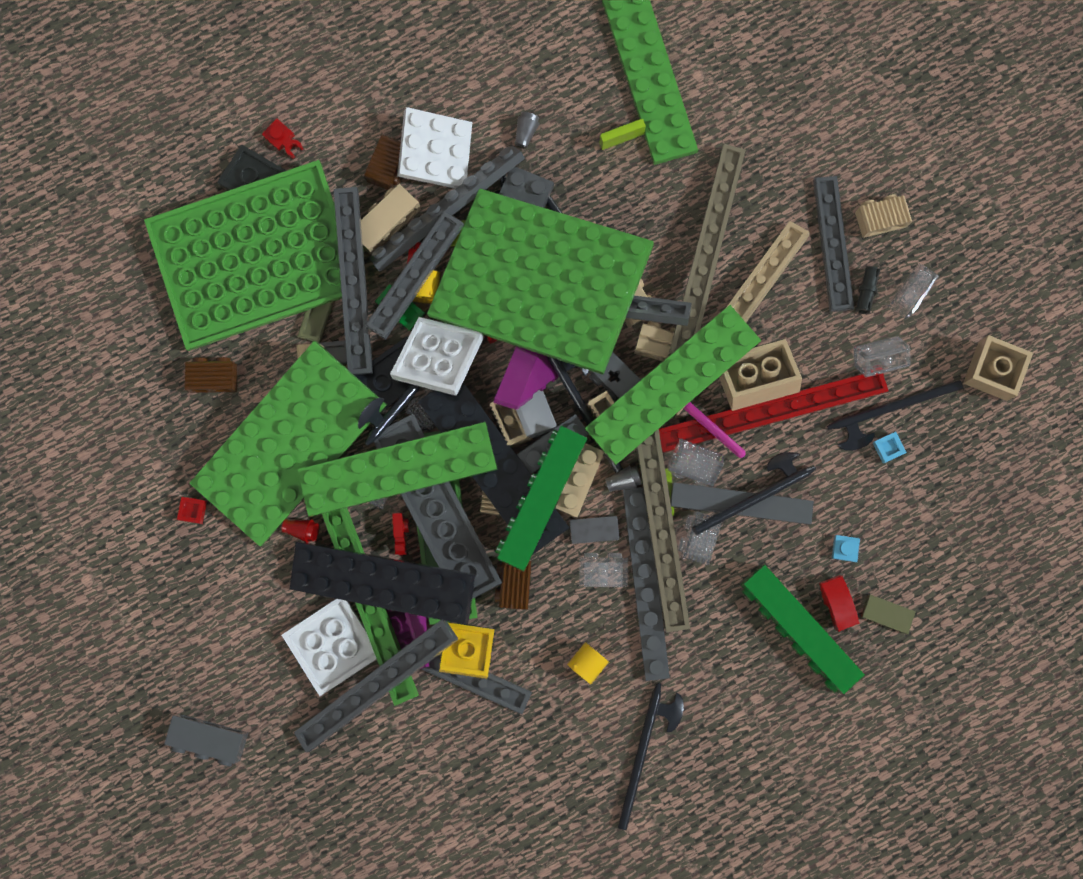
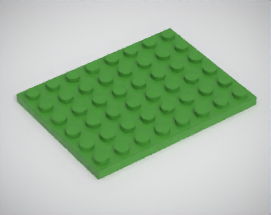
M320 160L144 220L187 351L342 299L335 203Z
M479 189L427 315L431 318L477 331L485 336L604 375L653 249L654 242Z

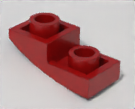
M838 575L820 582L824 605L829 607L834 629L840 632L860 624L853 599L843 576Z

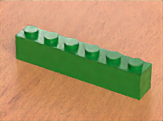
M560 426L558 431L553 430L548 441L552 445L548 453L543 451L538 461V465L541 468L537 475L532 474L527 484L531 489L527 497L522 495L516 507L520 512L516 519L511 518L506 528V531L510 533L506 541L501 539L495 553L499 554L497 560L522 572L525 571L586 443V437L563 426Z
M761 565L740 584L744 588L742 593L751 602L755 600L760 606L758 611L767 620L771 618L776 624L775 630L783 638L787 636L793 642L791 645L792 649L799 656L804 655L810 661L807 664L809 668L817 675L821 673L826 679L824 684L831 692L835 693L837 691L839 694L844 695L865 675L766 565Z

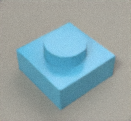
M896 432L872 442L882 463L907 453Z
M834 535L832 559L857 562L860 538Z

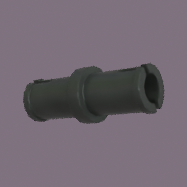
M867 266L865 268L863 283L858 289L860 295L855 309L860 314L868 315L871 313L873 298L877 295L878 291L876 285L880 269L877 267Z

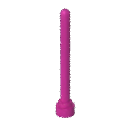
M691 402L684 407L685 411L737 457L743 458L746 455L742 447Z

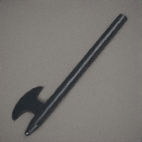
M548 357L588 426L595 419L567 373L571 368L578 366ZM578 367L585 376L589 373V370ZM604 453L615 474L623 470L620 462L615 465Z
M958 380L832 422L827 426V429L846 427L848 439L837 445L846 451L861 449L872 442L875 432L867 435L861 433L858 426L859 422L963 389V384Z
M410 384L384 417H382L379 411L380 406L385 400L384 398H376L365 407L359 417L358 428H362L368 422L374 425V429L370 432L365 442L366 445H370L379 438L421 386Z
M785 452L777 454L768 462L767 471L780 469L784 472L786 478L693 526V532L699 535L808 477L816 470V467L811 466L797 471L792 461L800 456L799 453Z
M660 682L656 684L651 694L617 827L626 831L656 715L663 716L668 720L667 732H672L678 727L683 715V699L677 692L673 703L669 705L659 703L661 698Z

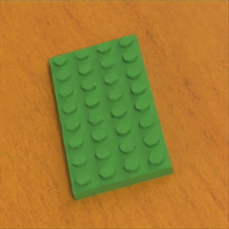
M313 341L189 484L261 547L304 499L298 469L340 459L371 424V422H368L362 428H358V420L365 407L379 397L317 341ZM385 402L380 406V412L387 406Z

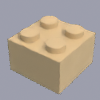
M988 335L978 342L963 384L1006 401L1018 396L1033 353Z

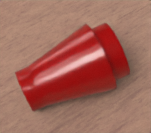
M285 519L282 523V532L306 543L314 542L319 534V524L315 523L314 520Z

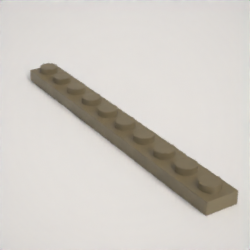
M723 144L682 302L692 303L688 326L676 325L668 356L700 331L746 149Z
M658 429L637 447L664 626L667 633L690 629Z

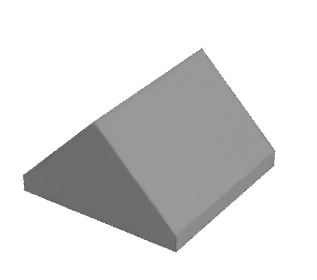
M538 390L533 394L531 400L516 410L527 437L537 439L557 427L543 390Z

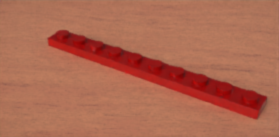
M880 369L707 417L729 436L884 394L889 390L883 371ZM696 419L659 429L662 453L717 439Z

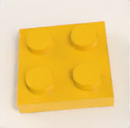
M448 623L459 640L442 652L439 672L487 679L494 629Z

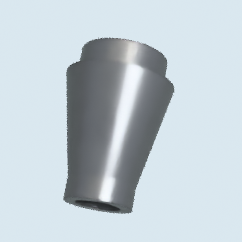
M522 112L521 116H518L515 145L524 148L528 147L531 138L539 126V117L537 115Z
M628 466L605 479L609 492L637 488V485L642 484L636 466Z

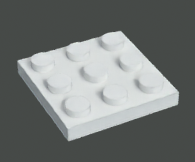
M406 107L403 117L397 176L451 188L459 187L467 178L472 122Z
M418 317L390 375L394 380L457 396L484 336L480 332Z
M335 599L282 634V637L319 696L324 695L376 660L365 627L350 603L345 600Z

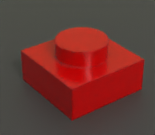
M181 497L177 520L203 524L207 501Z

